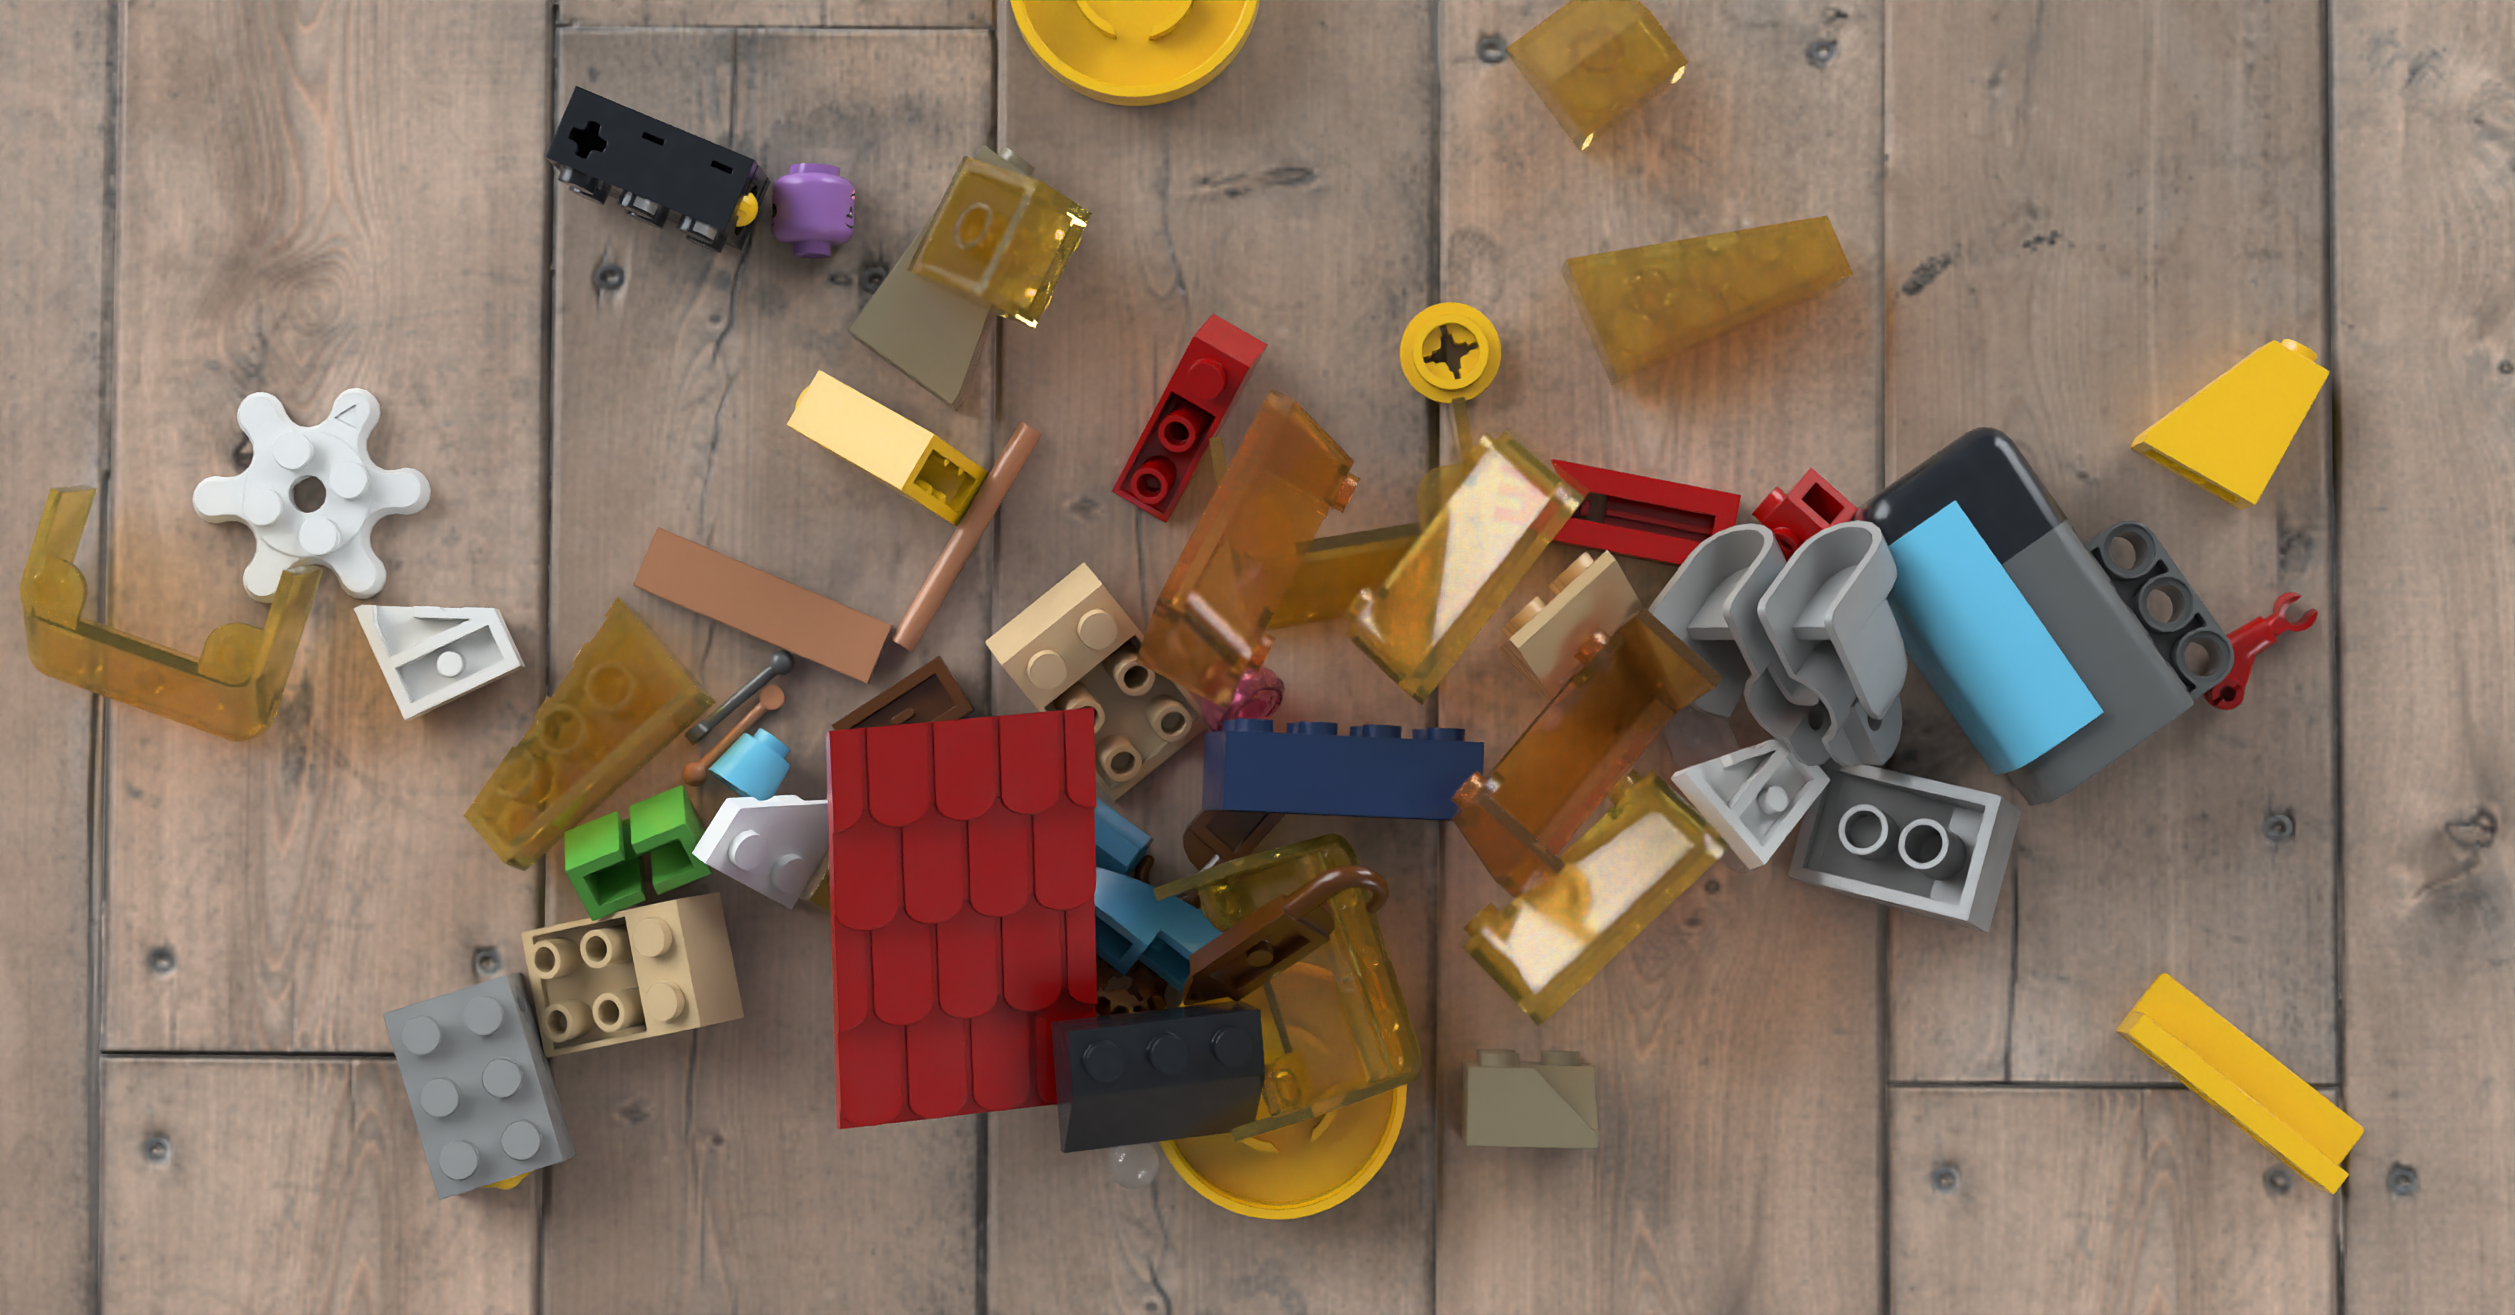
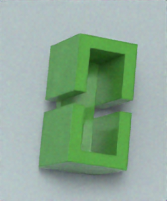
M683 784L630 805V818L622 820L618 811H615L564 832L565 872L592 921L646 900L644 860L642 855L651 852L652 882L658 895L712 874L711 866L692 854L706 829Z

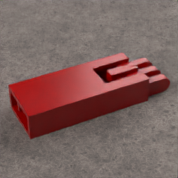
M1507 459L1504 472L1516 477H1528L1529 481L1527 488L1502 484L1499 497L1524 502L1522 513L1512 509H1497L1495 522L1536 530L1535 540L1602 553L1608 550L1612 555L1680 567L1688 555L1701 542L1719 531L1736 525L1741 495L1552 459L1549 466ZM1570 488L1608 496L1603 523L1561 516L1562 513L1587 517L1591 500L1565 497L1566 489Z

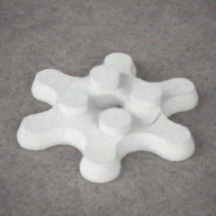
M353 388L342 392L335 400L328 418L319 425L312 427H303L292 422L286 414L283 404L277 397L271 394L256 392L247 396L241 402L237 420L240 428L249 437L253 445L254 455L251 464L245 472L235 477L213 476L204 479L194 490L192 502L196 513L205 521L217 524L237 521L247 525L254 533L257 541L256 553L245 569L243 584L247 594L255 601L266 604L281 600L289 592L292 580L297 572L305 566L313 564L324 565L331 569L338 578L341 588L348 595L356 599L374 597L383 589L386 583V569L371 547L370 536L372 529L381 518L387 515H412L423 510L430 500L431 487L425 475L416 469L384 470L370 459L367 451V440L371 431L379 422L381 411L379 402L369 391ZM316 477L323 482L326 488L325 502L320 509L314 512H301L295 504V490L293 488L306 478Z

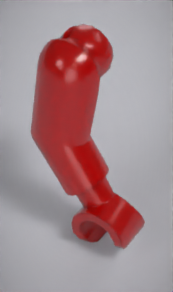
M2295 592L2282 594L2274 603L2273 614L2265 619L2259 616L2226 635L2234 650V663L2230 673L2220 683L2203 694L2210 705L2220 710L2228 711L2242 704L2244 691L2256 656L2277 643L2276 637L2287 630L2299 632L2313 625L2318 615V611L2314 608L2305 612L2302 618L2296 622H2288L2286 620V609L2302 595Z

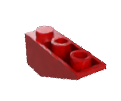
M1212 314L1190 341L1111 492L1167 523L1240 398L1268 345L1219 316Z

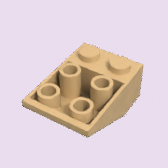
M1608 550L1595 561L1587 552H1584L1548 586L1556 595L1553 600L1545 605L1536 596L1501 629L1509 640L1498 650L1549 705L1555 703L1644 621L1646 610L1617 560Z
M1084 562L985 641L1002 667L1039 712L1094 707L1096 781L1113 802L1213 723Z
M720 892L623 910L592 921L591 918L521 932L545 1058L744 1018Z

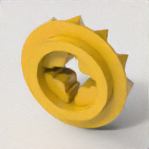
M1456 302L1435 304L1418 313L1406 327L1400 344L1401 369L1416 392L1436 403H1465L1484 392L1494 380L1501 362L1500 339L1490 320L1477 309ZM1441 328H1445L1447 337H1451L1455 346L1464 344L1466 347L1477 346L1476 349L1469 350L1467 355L1460 358V369L1458 370L1460 379L1455 380L1453 371H1449L1445 362L1436 364L1434 361L1424 362V359L1431 358L1432 354L1440 350Z

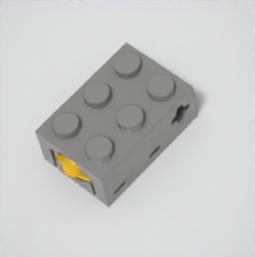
M521 973L504 975L383 1014L439 1200L476 1188L496 1187L502 1190L512 1189L533 1171L576 1156L549 1063L544 1055L542 1040Z

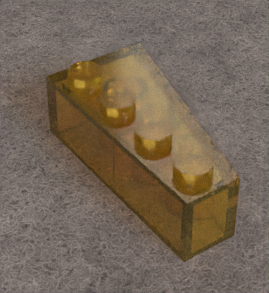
M1828 216L1568 258L1561 268L1563 277L1611 385L1837 288L1853 275Z
M619 597L616 598L604 615L607 619L590 643L585 642L571 664L574 666L551 698L547 696L533 717L536 720L517 747H511L463 815L504 864L519 870L526 871L564 837L565 831L577 826L716 703L641 614Z

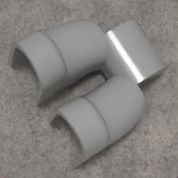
M1857 520L1839 523L1826 528L1807 539L1794 552L1788 562L1773 532L1765 525L1748 523L1719 531L1701 542L1688 555L1647 610L1644 616L1645 629L1678 692L1693 709L1714 717H1730L1744 692L1748 710L1758 724L1775 738L1785 741L1797 761L1807 766L1824 764L1830 757L1845 767L1883 765L1893 755L1898 745L1902 728V705L1899 693L1906 680L1908 661L1899 627L1886 598L1894 586L1898 573L1895 559L1881 529L1872 522Z

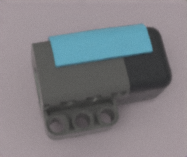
M1978 427L1966 432L1859 506L1851 520L1872 522L1879 527L1895 559L1898 575L1892 590L1886 598L1899 627L1905 650L1994 775L2007 773L2030 806L2056 800L2091 778L2187 711L2195 704V699L2220 683L2232 669L2234 650L2229 639L2155 534L2146 525L2139 522L2122 521L2097 533L2082 543L2073 525L2013 440L2004 432L1995 428ZM2114 537L2124 538L2133 545L2136 559L2131 569L2118 567L2112 561L2109 546ZM2152 590L2164 592L2172 602L2173 612L2167 623L2155 620L2148 611L2147 598ZM2191 642L2204 647L2210 657V666L2204 676L2192 673L2185 663L2184 653Z

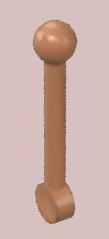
M775 685L763 688L759 696L760 702L699 762H690L683 768L682 776L685 783L694 787L703 784L707 779V770L743 733H746L768 711H777L783 707L786 700L783 690Z

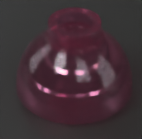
M1223 653L1214 657L1204 666L1201 672V676L1205 680L1201 693V712L1204 723L1210 733L1223 731V720H1234L1235 718L1268 720L1277 711L1283 700L1285 684L1274 671L1263 664L1251 660H1237L1232 653Z

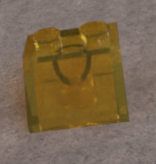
M1571 0L1505 49V52L1580 151L1681 78L1689 63L1652 12L1638 0Z
M963 156L907 270L998 316L1035 329L1043 311L1048 307L1052 299L1053 291L1072 253L1080 243L1081 235L1092 213L1038 179Z

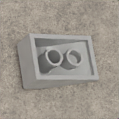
M1832 757L1824 764L1819 765L1831 780L1804 814L1787 877L1925 918L1989 933L2020 819L2021 809L2000 795L1870 765L1845 767L1835 762Z

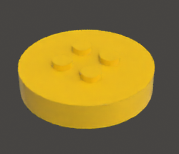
M1010 0L1024 41L1032 54L1049 73L1067 87L1097 101L1123 106H1149L1166 103L1191 94L1211 82L1224 71L1244 46L1254 25L1260 0Z
M1298 961L1241 999V1001L1261 1011L1265 1079L1254 1129L1159 1141L1170 1163L1192 1188L1213 1203L1232 1212L1249 1217L1276 1220L1301 1218L1325 1211L1347 1200L1365 1186L1383 1166L1394 1147L1404 1119L1407 1093L1405 1066L1397 1039L1385 1017L1364 992L1344 977L1324 967ZM1224 997L1191 1005H1184L1182 1001L1178 1007L1220 1003L1234 1000L1228 997Z

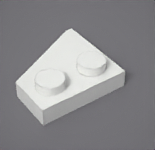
M360 605L354 608L404 720L411 721L525 667L499 609Z
M1778 738L1675 772L1670 778L1749 870L1767 863L1831 780L1819 765L1807 766L1797 761L1786 742Z
M796 795L773 796L765 801H758L754 797L727 798L692 854L707 865L792 909L829 851L828 798L826 800L803 801Z

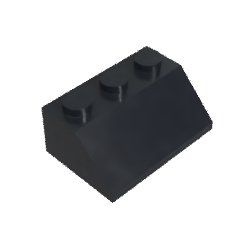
M1239 1000L1238 1002L1228 1001L1051 1022L1060 1143L1063 1153L1254 1129L1265 1079L1260 1009Z

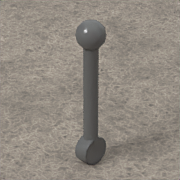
M784 650L774 652L770 657L769 665L705 719L685 733V737L692 745L698 743L717 724L776 675L790 673L794 666L792 655Z

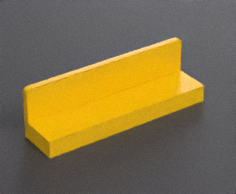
M2166 973L2159 974L2115 1031L2317 1190L2334 1195L2349 1176L2339 1165L2363 1135V1127Z

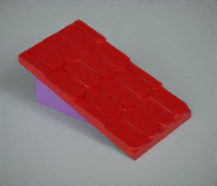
M1094 707L826 731L837 1128L877 1126L1056 1105L1057 1093L1051 1022L1096 1017L1097 970L1094 896L1096 891L1094 808H1097Z

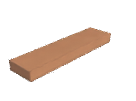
M659 527L656 529L633 583L635 587L867 684H870L894 627L877 618Z

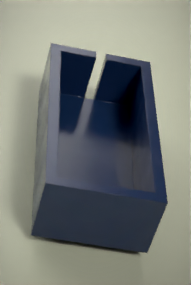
M1235 718L1234 720H1223V731L1205 733L1202 810L1438 821L1482 820L1484 742L1465 741V729L1433 727L1412 729V739L1401 738L1402 726L1365 724L1363 726H1350L1349 736L1337 735L1338 723L1300 721L1299 723H1287L1286 733L1273 732L1274 720Z

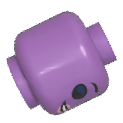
M814 163L790 165L789 174L779 177L773 185L772 235L775 239L785 244L793 245V256L810 259L830 258L831 247L843 245L853 236L854 185L849 180L840 176V168L836 166Z

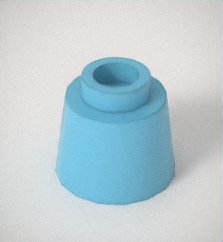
M759 728L754 736L743 733L708 770L714 777L739 796L754 797L758 801H765L776 795L791 766L785 760V757L791 750L776 737Z

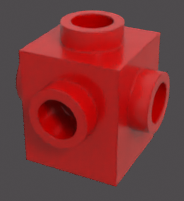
M1810 468L1787 493L1776 486L1754 510L1752 515L1760 521V525H1765L1773 532L1788 562L1794 552L1807 539L1831 526L1850 522L1858 508L1813 468Z

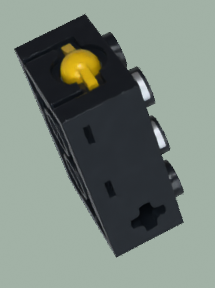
M575 86L545 156L560 171L558 180L569 185L571 192L601 205H604L607 197L611 196L618 199L617 204L628 210L627 214L659 229H663L666 220L678 224L676 229L687 234V240L717 253L722 252L725 244L742 251L771 183L754 159L578 86Z

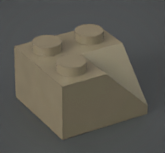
M1477 1049V1061L1462 1060V1140L1466 1146L1598 1149L1599 1133L1595 1066L1590 1063H1580V1052L1543 1050L1541 1051V1062H1519V1053H1515V1050Z

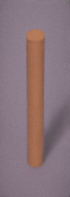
M1019 422L891 640L911 652L914 651L1042 434L1024 422Z

